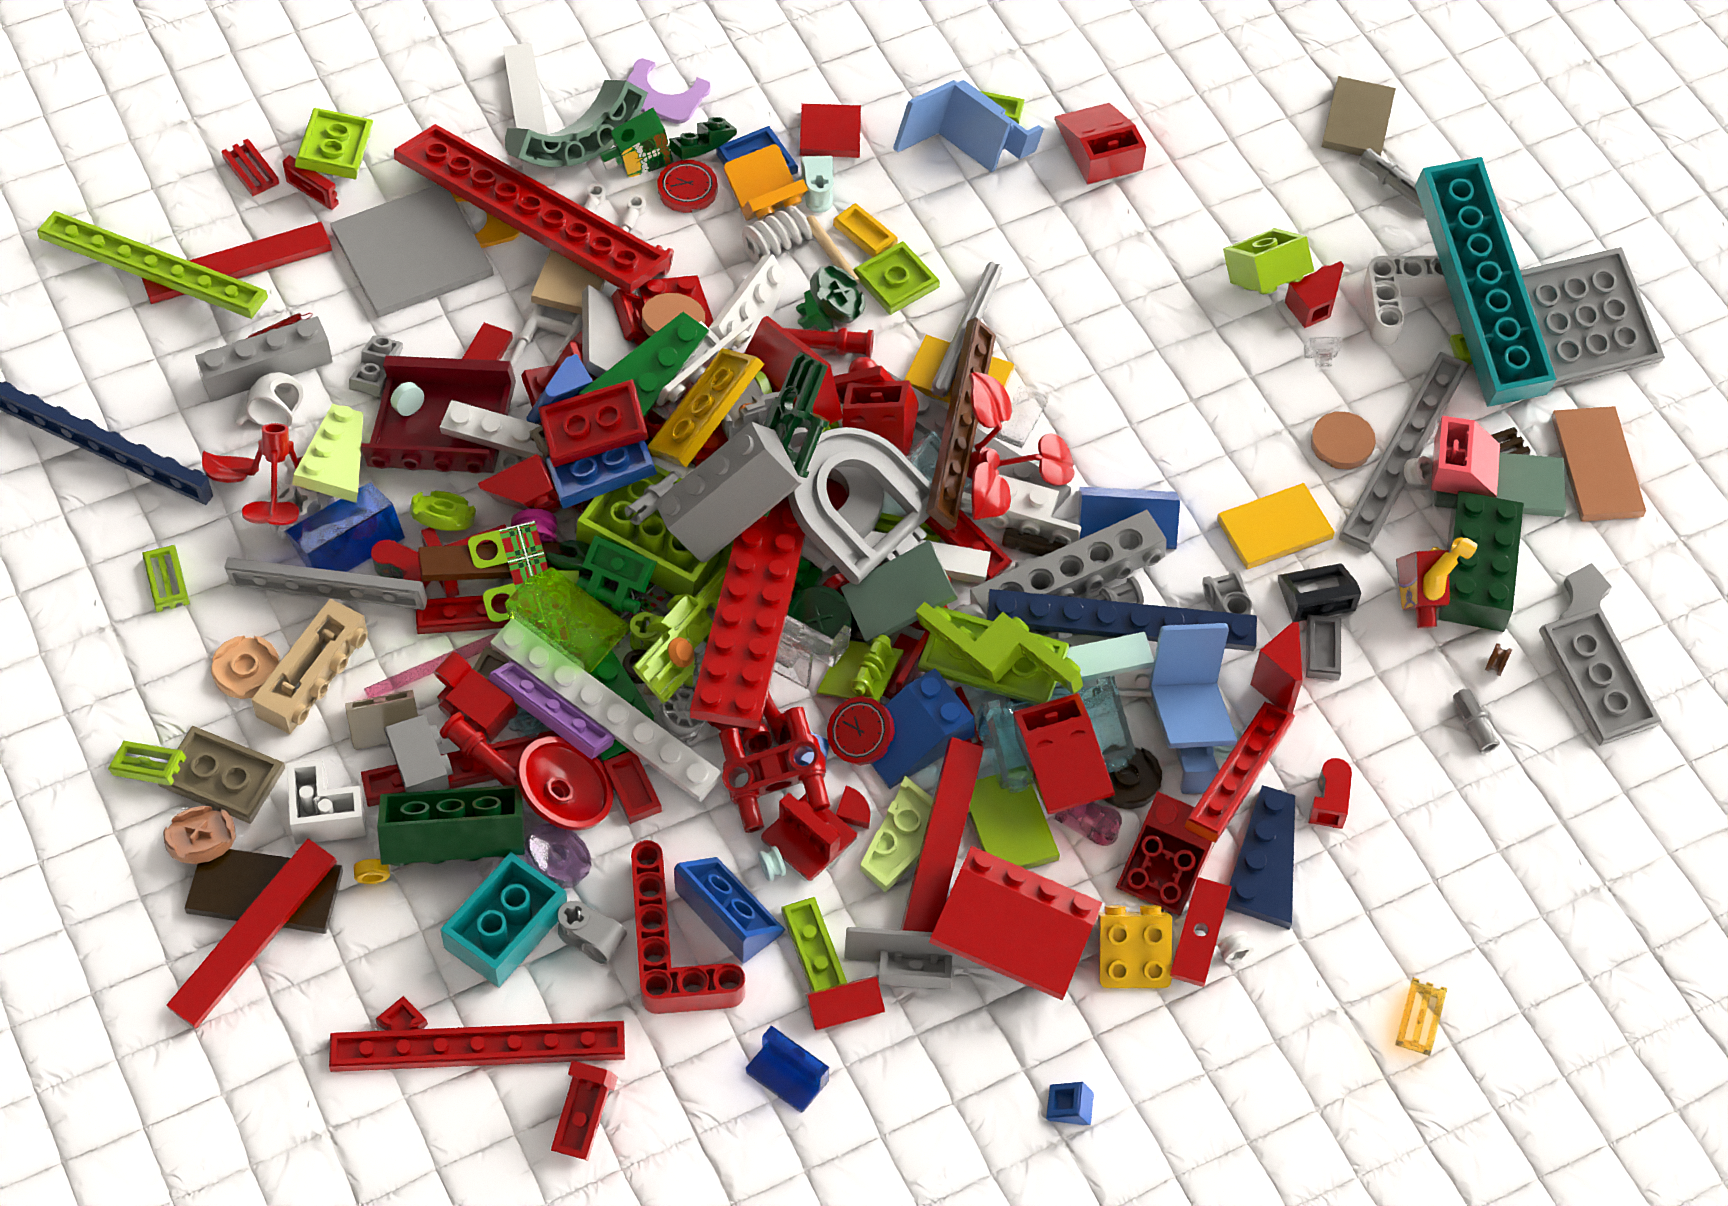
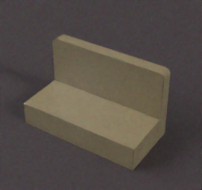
M413 689L345 703L349 730L355 750L388 744L384 731L385 727L418 717Z

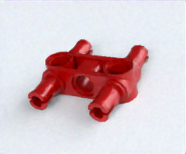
M801 706L784 711L791 740L786 744L746 756L738 728H729L719 732L726 760L722 767V781L728 789L733 804L738 805L745 833H753L765 828L757 799L760 796L800 783L803 784L808 803L814 812L825 810L831 806L823 780L826 776V758L820 749L818 739L810 733L805 711ZM807 752H813V761L807 766H800L801 757ZM743 773H748L746 784L742 787H735L736 778Z

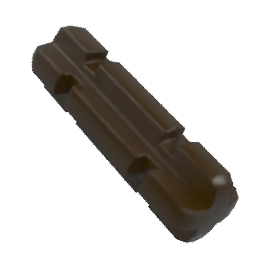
M1006 528L1002 538V545L1011 549H1015V546L1020 547L1019 551L1036 556H1044L1066 546L1065 543L1055 540L1053 543H1050L1048 538L1026 532L1021 535L1019 530Z

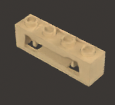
M330 598L251 699L256 717L288 734H291L297 725H302L306 721L310 708L316 700L322 699L327 693L329 683L335 675L344 671L349 657L354 650L361 648L365 643L368 632L364 615ZM326 641V643H325V646H326V647H325V648L323 649V651H322L321 646H322V644ZM299 683L300 687L295 692V686Z

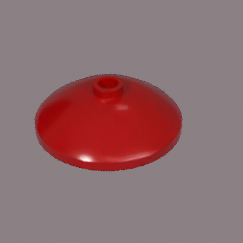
M562 737L538 739L532 742L520 755L516 768V778L520 792L530 808L548 823L566 830L582 831L597 826L610 812L614 797L613 786L604 765L597 757L591 760Z

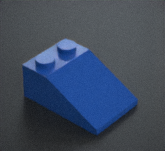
M936 668L906 685L884 705L888 708L894 719L895 734L893 741H890L886 754L872 763L871 766L887 787L891 789L901 783L905 776L909 778L943 757L948 740L951 737L963 741L974 737V716Z

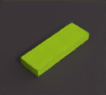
M811 897L781 906L782 916L810 991L814 992L847 983L816 898Z

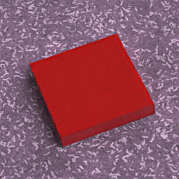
M801 103L800 156L860 158L861 105Z

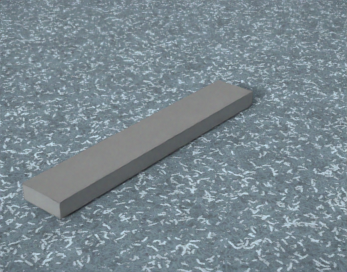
M227 557L224 565L232 586L420 610L425 609L428 600L423 583L420 581Z

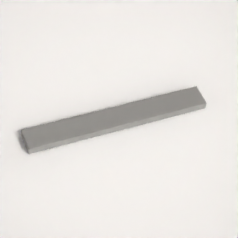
M1441 351L1439 352L1344 525L1339 540L1363 551H1370L1407 482L1404 476L1406 461L1421 456L1466 373L1469 363Z

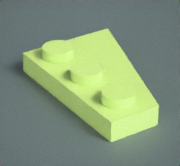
M907 776L904 777L894 801L891 802L887 810V815L880 829L877 830L860 864V871L884 892H887L917 863L933 803V798Z

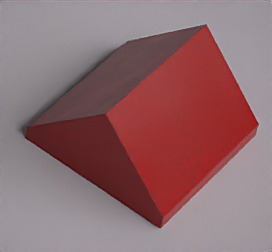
M1299 622L1289 624L1260 649L1250 683L1253 688L1273 705L1293 714L1303 682Z

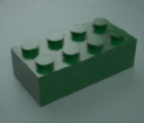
M1458 491L1450 516L1447 550L1450 553L1452 542L1460 537L1468 538L1475 542L1477 549L1468 560L1458 556V564L1449 573L1450 602L1449 605L1440 607L1438 620L1505 632L1513 612L1524 503Z
M506 785L381 794L377 823L381 865L391 864L392 866L400 867L415 862L439 864L446 860L458 859L469 862L487 857L505 859L510 852L516 856L525 855L524 800L519 786Z

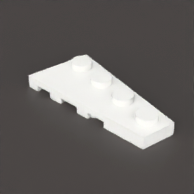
M773 254L761 257L709 327L722 340L747 318L754 322L749 330L751 334L749 340L739 349L734 346L730 350L744 353L761 319L765 316L772 318L787 280Z

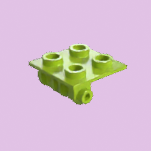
M882 634L878 638H873L870 646L867 643L845 640L839 647L817 693L843 699L864 696L879 702L904 651L892 648L890 638Z

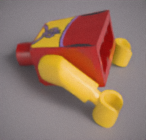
M1460 537L1452 542L1450 553L1449 550L1433 547L1430 551H1415L1396 559L1401 606L1403 610H1416L1417 628L1437 627L1436 608L1449 605L1450 602L1449 573L1458 564V556L1466 560L1472 557L1477 549L1475 542L1468 538Z

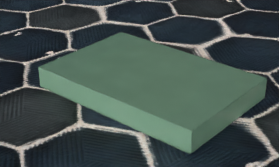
M929 540L875 568L859 584L855 585L849 582L841 587L863 638L869 646L873 638H878L880 634L889 636L917 621L916 610L924 601L932 608L936 606L942 608L958 599L933 544Z

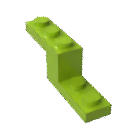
M924 601L916 610L920 625L994 684L1024 655L1070 693L1076 694L1083 686L1080 667L1068 657L1062 659L1054 653L1055 648L1045 638L1040 636L1037 639L1031 635L1028 626L1016 616L1011 619L1002 612L981 636L976 639L974 634L966 627L961 626L958 628L950 622L952 620L951 617L939 606L932 608Z

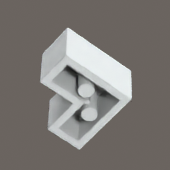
M322 759L287 763L290 827L296 845L303 844L307 838L315 843L367 836L365 806L360 785L328 789L327 776Z

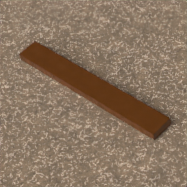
M977 317L967 321L926 513L947 531L955 528L957 524L978 425L971 406V381L969 374L978 372L988 375L996 335Z

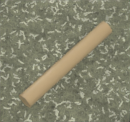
M814 215L808 216L806 219L810 225L812 235L832 263L847 271L859 284L860 279Z

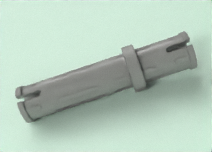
M1371 148L1367 149L1360 157L1359 165L1376 175L1381 184L1385 185L1387 183L1422 209L1415 188L1416 181L1398 170V165L1393 161L1389 163Z

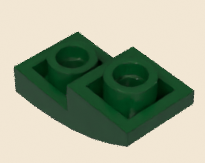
M711 117L706 122L697 123V134L687 132L682 133L680 137L669 138L670 150L681 160L694 158L713 151L737 135V128L726 121L725 118Z

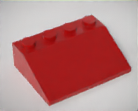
M971 846L928 943L1063 1001L1103 902Z

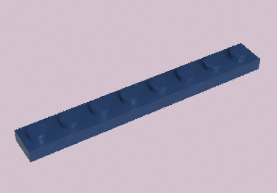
M0 382L1 411L201 504L207 505L212 499L213 493L209 478L198 469L191 470L180 465L172 457H163L152 452L144 444H134L115 431L108 432L98 427L89 419L85 418L82 420L71 415L65 408L61 406L54 407L45 403L35 394L28 395L19 391L9 382Z
M989 589L986 620L994 622L1004 612L1011 619L1014 616L1018 617L1031 630L1112 638L1145 632L1148 641L1158 642L1162 626L1226 623L1229 632L1225 649L1254 651L1257 643V615Z

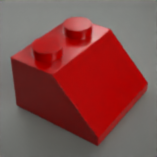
M538 454L477 483L483 492L497 502L521 510L541 509L554 514L561 509V502L547 462Z

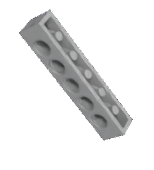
M1145 510L970 588L971 604L979 605L987 616L989 589L1077 597L1086 592L1092 593L1110 581L1128 577L1133 571L1141 567L1157 564L1165 557L1167 539L1149 511ZM1131 547L1133 550H1125L1123 548ZM1101 560L1104 563H1095L1094 561ZM1071 573L1075 574V576L1068 577L1065 574ZM1036 587H1045L1046 589H1044V590H1037V589H1035V588H1036Z

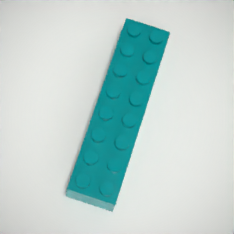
M1477 157L1423 168L1415 188L1487 407L1547 395L1557 378L1483 158Z

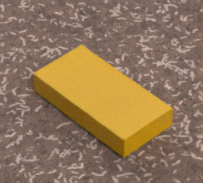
M857 203L852 204L833 218V226L872 258L898 244V237Z

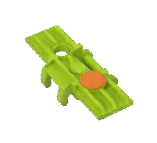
M724 567L713 576L695 598L688 594L674 596L667 603V608L671 611L665 617L653 619L646 627L648 632L659 631L662 635L632 668L662 704L669 700L682 683L690 687L697 684L706 648L697 658L694 656V650L702 641L706 644L708 642L713 621L707 614V607L710 605L715 610L717 608L726 574Z

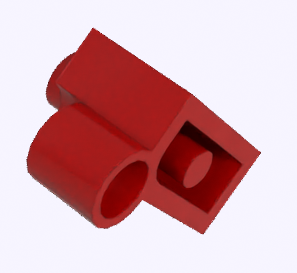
M452 651L433 671L436 678L446 686L437 696L440 703L438 708L449 718L461 712L465 716L464 721L477 732L482 731L489 742H492L518 714L513 698L472 669L470 664L456 652Z

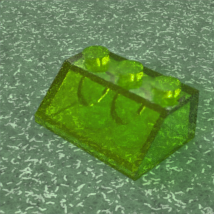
M553 567L527 578L505 602L510 620L514 618L588 674L595 669L630 629L628 623Z

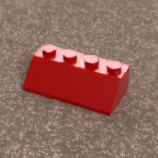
M769 316L763 317L744 354L758 357L764 363L760 371L768 378L772 392L781 391L793 358L799 352H802L828 366L813 405V413L830 421L829 425L842 419L843 415L830 363ZM797 396L794 399L793 408L796 404Z

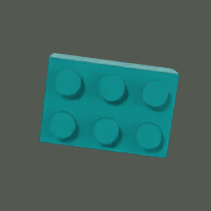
M510 852L440 929L444 949L500 988L557 924L559 908L567 902L566 891Z

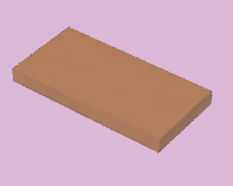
M1616 406L1554 410L1551 418L1562 457L1564 458L1580 521L1644 517L1647 510Z

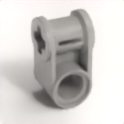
M1237 569L1230 570L1228 575L1216 578L1211 576L1203 577L1204 595L1213 611L1251 615L1252 600L1244 587L1242 577Z
M568 901L559 908V938L564 943L586 954L593 961L607 964L627 936L626 929L616 920L600 914L579 901Z

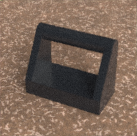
M1342 563L1278 575V583L1292 622L1306 621L1308 615L1332 616L1356 611L1362 594L1357 581ZM1334 577L1337 578L1339 586L1300 593L1295 587L1297 584Z

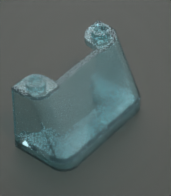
M1113 675L1097 679L1098 687L1093 686L1085 689V686H1082L1077 692L1080 694L1091 719L1108 772L1128 767L1127 761L1136 755ZM1072 693L1053 696L1050 701L1072 695ZM999 700L982 703L974 718L977 733L1000 788L1008 789L1009 793L1021 792L1029 788L1028 784L1034 783L1032 771H1029L1016 740L1013 712L1035 705L1027 702L1013 705V702L1010 701L1006 702L1001 708Z

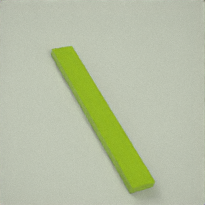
M55 210L37 230L39 239L250 319L254 317L268 299L267 290Z

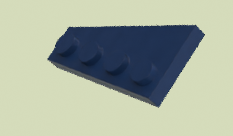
M1262 785L1229 884L1232 888L1226 909L1289 930L1292 926L1295 795Z

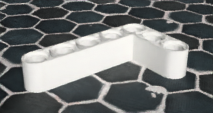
M1438 255L1376 256L1370 260L1363 287L1370 334L1373 341L1381 346H1391L1397 342L1404 321L1401 297H1451Z

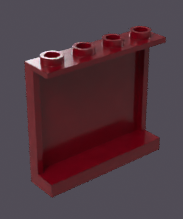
M386 355L383 367L387 381L369 444H361V450L367 466L378 469L400 468L412 471L420 469L437 470L440 472H470L474 474L494 473L500 450L442 434L440 425L451 400L508 416L516 384L511 361ZM406 382L414 383L424 393L422 406L417 412L409 416L401 415L391 405L393 392L398 386Z

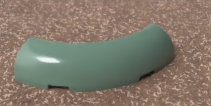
M604 80L595 101L573 124L557 132L545 135L530 129L507 128L505 149L510 156L539 166H573L587 162L614 145L611 131L638 116L648 92L626 80Z

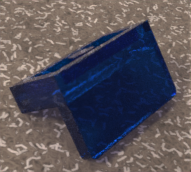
M772 1025L762 1036V1049L746 1066L747 1075L800 1113H803L829 1082L830 1067Z

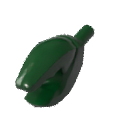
M568 540L559 544L560 550L572 554L574 557L549 552L545 556L548 562L563 571H579V574H593V571L582 567L590 545L585 542Z

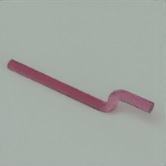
M498 633L485 636L452 651L466 660L482 653L485 646L492 648L490 642ZM452 651L363 688L367 699L384 695L433 674V671Z

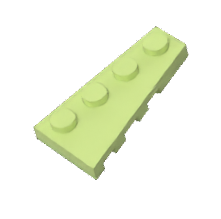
M331 405L293 474L292 485L351 502H357L363 412L353 410L348 406Z

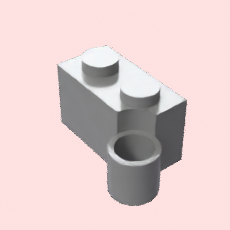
M426 714L384 728L406 792L445 790L449 788L448 775L453 774L447 754L441 756L437 745L442 744L441 736L436 724L429 725Z

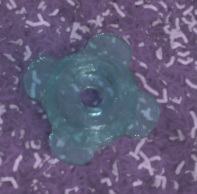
M520 706L515 718L508 721L509 729L516 731L520 737L535 738L543 731V723Z

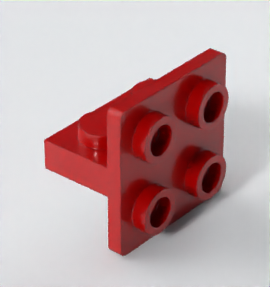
M787 793L779 801V818L761 834V840L770 848L776 846L782 859L808 881H812L857 839V832L829 808L814 812L808 803L806 793L799 800L791 793Z

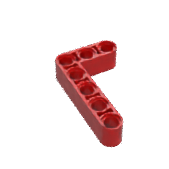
M652 840L638 842L632 849L631 863L640 993L643 1007L653 1014L737 1007L743 1002L746 993V977L740 966L733 963L672 968L663 851L660 845ZM646 859L655 861L651 865H643L640 863ZM647 891H654L658 893L653 897H645L642 895ZM649 923H657L660 925L656 929H647L644 927ZM652 955H659L662 957V959L657 962H650L646 960L648 957ZM726 982H733L738 986L734 989H725L721 985ZM690 985H697L701 987V989L697 992H688L685 990V988ZM654 988H662L663 990H665V992L661 995H652L649 993V991Z

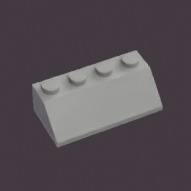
M750 422L654 503L667 529L700 562L705 563L799 487L802 482L775 430Z

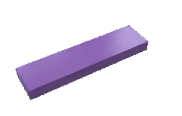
M513 660L490 673L488 680L512 697L516 704L591 760L613 745L614 735Z

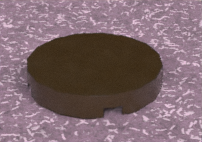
M1124 743L1111 746L1102 753L1115 792L1114 796L1104 798L1107 803L1117 808L1136 809L1144 807L1154 800L1157 791L1161 788L1162 769L1158 759L1143 747L1139 749L1132 747L1133 744Z

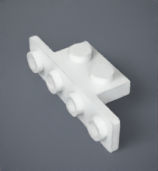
M747 318L722 340L709 329L707 337L675 379L662 389L656 403L663 406L669 400L672 403L677 401L686 391L685 386L690 382L694 384L697 382L722 348L730 350L735 346L739 349L751 337L749 330L754 322ZM702 321L699 322L707 329H709Z
M1000 474L998 476L1003 477L1010 488L1011 505L1009 510L999 517L976 520L990 524L998 529L1012 528L1019 530L1021 534L1026 532L1048 538L1049 542L1055 540L1066 545L1078 541L1081 532L1080 525L1052 518L1059 491ZM963 492L960 509L973 520L971 494Z

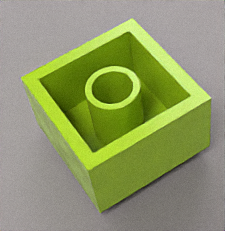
M1273 228L1223 248L1230 283L1241 286L1246 290L1258 291L1260 294L1275 292L1278 289L1277 286L1284 283L1299 282L1304 275L1314 272L1307 236Z

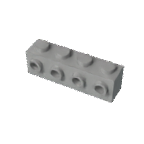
M318 316L303 319L297 323L272 329L266 333L241 339L235 343L195 355L199 374L210 402L250 390L259 378L270 373L281 372L293 376L333 362L329 340Z

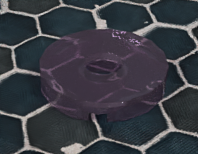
M545 823L533 829L527 836L524 855L527 863L561 888H573L581 883L589 874L592 866L590 852L585 842L572 830L562 829L550 823ZM552 851L559 854L563 861L558 860Z

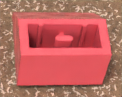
M1442 416L1434 439L1431 490L1458 494V491L1496 498L1500 444L1475 420Z

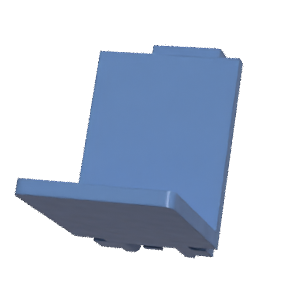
M952 80L907 102L893 149L900 152L939 133L990 172L996 170L1000 155L1004 149L1019 160L1034 153L1037 150L1044 128L1037 125L1026 130L1005 115L1006 110L971 84L965 80L959 82Z
M1226 623L1168 625L1160 628L1149 689L1168 748L1176 749L1183 771L1180 783L1182 794L1204 793L1218 773L1219 769L1212 746L1236 745L1237 743L1217 684L1229 632Z

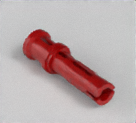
M842 327L838 329V332L784 328L811 349L836 350V353L840 356H845L846 353L865 354L869 358L872 357L874 330L852 332Z
M461 712L454 714L445 722L439 732L440 736L443 739L448 738L461 750L460 754L464 758H473L503 786L518 785L516 769L486 743L487 738L482 731L477 732L464 721L465 716Z

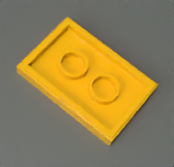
M926 334L904 380H909L912 387L926 396L950 403L954 381L948 394L942 398L938 395H933L931 388L951 342ZM992 356L988 375L995 378L1006 388L1014 371V363Z
M1305 483L1220 512L1217 515L1219 525L1246 570L1331 540L1335 534V531Z

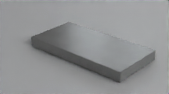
M588 285L582 291L583 365L587 372L599 378L639 345L634 342V338L631 341L625 340L612 298Z
M1601 606L1540 627L1539 633L1599 746L1659 726L1662 720Z

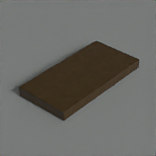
M228 849L220 857L208 862L198 863L184 907L186 914L238 921L290 858ZM335 864L282 928L327 934L343 874L342 865Z

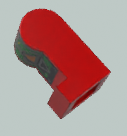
M381 540L372 547L371 557L377 575L421 582L418 552L392 540ZM431 581L422 582L424 590L428 587Z
M1331 758L1323 764L1317 782L1318 788L1321 791V797L1314 796L1308 823L1343 829L1348 815L1352 769L1345 760Z

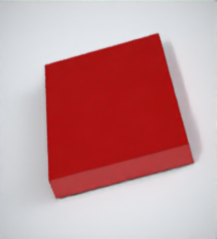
M633 379L538 407L553 467L649 439Z

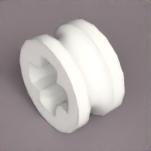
M1421 456L1406 461L1404 476L1409 485L1419 487L1431 484L1433 462L1430 458Z
M1246 932L1233 933L1218 943L1219 950L1225 952L1223 958L1226 963L1239 962L1254 952L1252 943H1247L1249 937Z

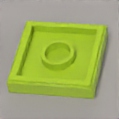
M904 241L853 269L860 279V283L889 315L940 287V280Z

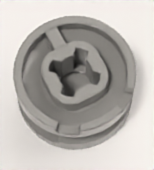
M678 688L673 694V698L659 705L654 715V722L678 740L688 743L697 737L705 720L690 718V707L694 692Z

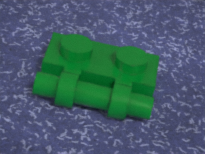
M594 536L582 567L593 571L590 580L580 577L576 583V589L584 592L589 599L594 601L600 599L612 604V608L621 613L628 611L635 615L639 611L641 604L639 601L631 598L632 589L645 593L657 561L599 536ZM606 578L619 582L616 592L605 587Z

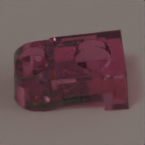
M1095 801L1055 814V820L1101 846H1109L1117 841L1122 825V817L1115 808L1102 806Z

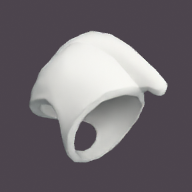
M281 372L262 376L253 384L245 396L235 423L241 426L250 419L262 426L270 423H280L289 428L293 421V415L303 400V386L292 376Z

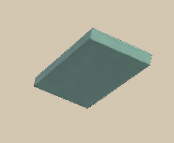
M1499 453L1496 498L1524 503L1523 514L1564 517L1566 513L1564 458ZM1434 491V506L1453 508L1457 494Z

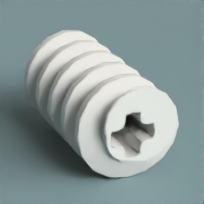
M788 206L784 211H777L774 216H766L763 221H756L753 226H745L742 230V240L748 256L757 264L759 261L758 254L761 256L770 254L769 249H771L775 255H779L781 253L780 244L786 250L791 249L790 239L796 245H800L802 243L801 234L806 240L812 239V231L803 213L795 206Z

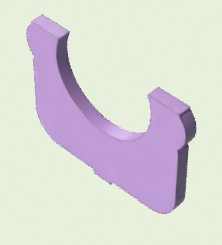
M644 58L638 59L634 63L633 71L626 81L648 92L640 111L645 112L654 108L659 118L676 124L685 123L690 120L702 98L709 95L711 91L710 81L696 77L694 85L689 90L674 95L663 94L653 89L648 82L650 71L656 67L655 62Z

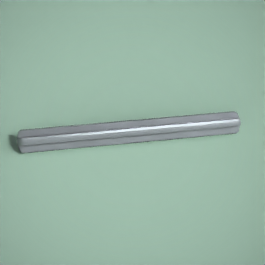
M992 261L986 265L932 382L931 393L933 395H938L942 398L948 394L956 376L967 321L974 317L981 321L1002 275L1003 267L1001 264H995Z

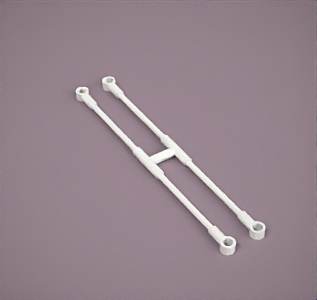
M592 184L587 188L588 199L584 208L594 213L597 206L605 202L606 193L603 185ZM632 195L627 200L628 210L620 225L627 232L632 230L638 216L643 215L646 211V202L641 195ZM535 304L518 337L519 343L510 359L513 371L525 346L530 344L537 328L566 336L559 350L561 354L568 342L582 331V315L577 314L573 323L568 324L544 317L543 315L548 306ZM512 453L503 456L500 460L501 471L507 469V465L519 463L522 456Z

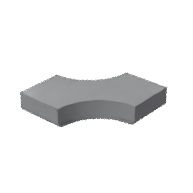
M1593 563L1566 576L1563 583L1570 596V606L1560 615L1558 620L1599 607L1601 600L1610 593L1612 585Z

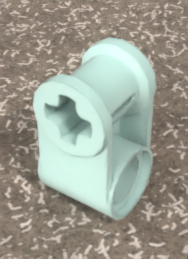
M832 156L801 157L802 179L808 189L805 194L806 206L809 210L816 213L826 212L830 210L833 204Z

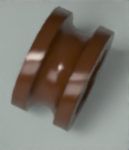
M1496 643L1485 670L1488 672L1489 670H1495L1497 676H1501L1513 649H1502L1501 644Z

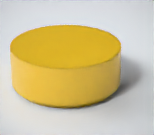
M380 859L361 860L353 866L354 879L362 884L381 883L390 877L389 864L381 865Z

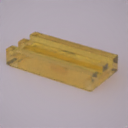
M1413 977L1410 982L1394 1045L1430 1056L1448 988L1440 986V989L1433 987L1434 984L1430 982L1422 984L1419 983L1420 979ZM1416 992L1423 994L1410 1041L1405 1039ZM1430 997H1434L1436 1002L1425 1045L1419 1044Z

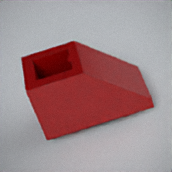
M1342 261L1330 266L1324 265L1316 272L1304 276L1301 281L1289 283L1284 303L1304 328L1331 317L1344 268Z

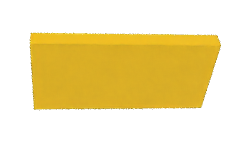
M722 348L647 446L649 453L653 457L687 467L763 367L764 363L758 357Z

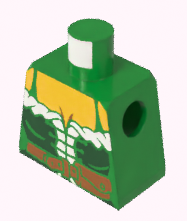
M654 108L613 129L611 136L615 147L599 153L606 170L622 164L628 177H635L664 168L674 162L665 128Z

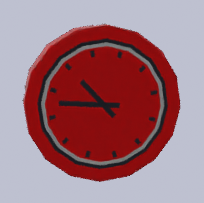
M691 159L678 160L667 165L660 172L657 179L658 194L663 204L674 211L682 213H692V209L700 208V210L707 208L715 201L718 193L717 176L712 168L703 162Z
M864 696L849 698L839 704L831 714L827 726L828 743L833 753L843 761L858 766L872 764L882 758L888 751L887 748L890 745V741H893L895 734L894 719L888 708L877 700Z

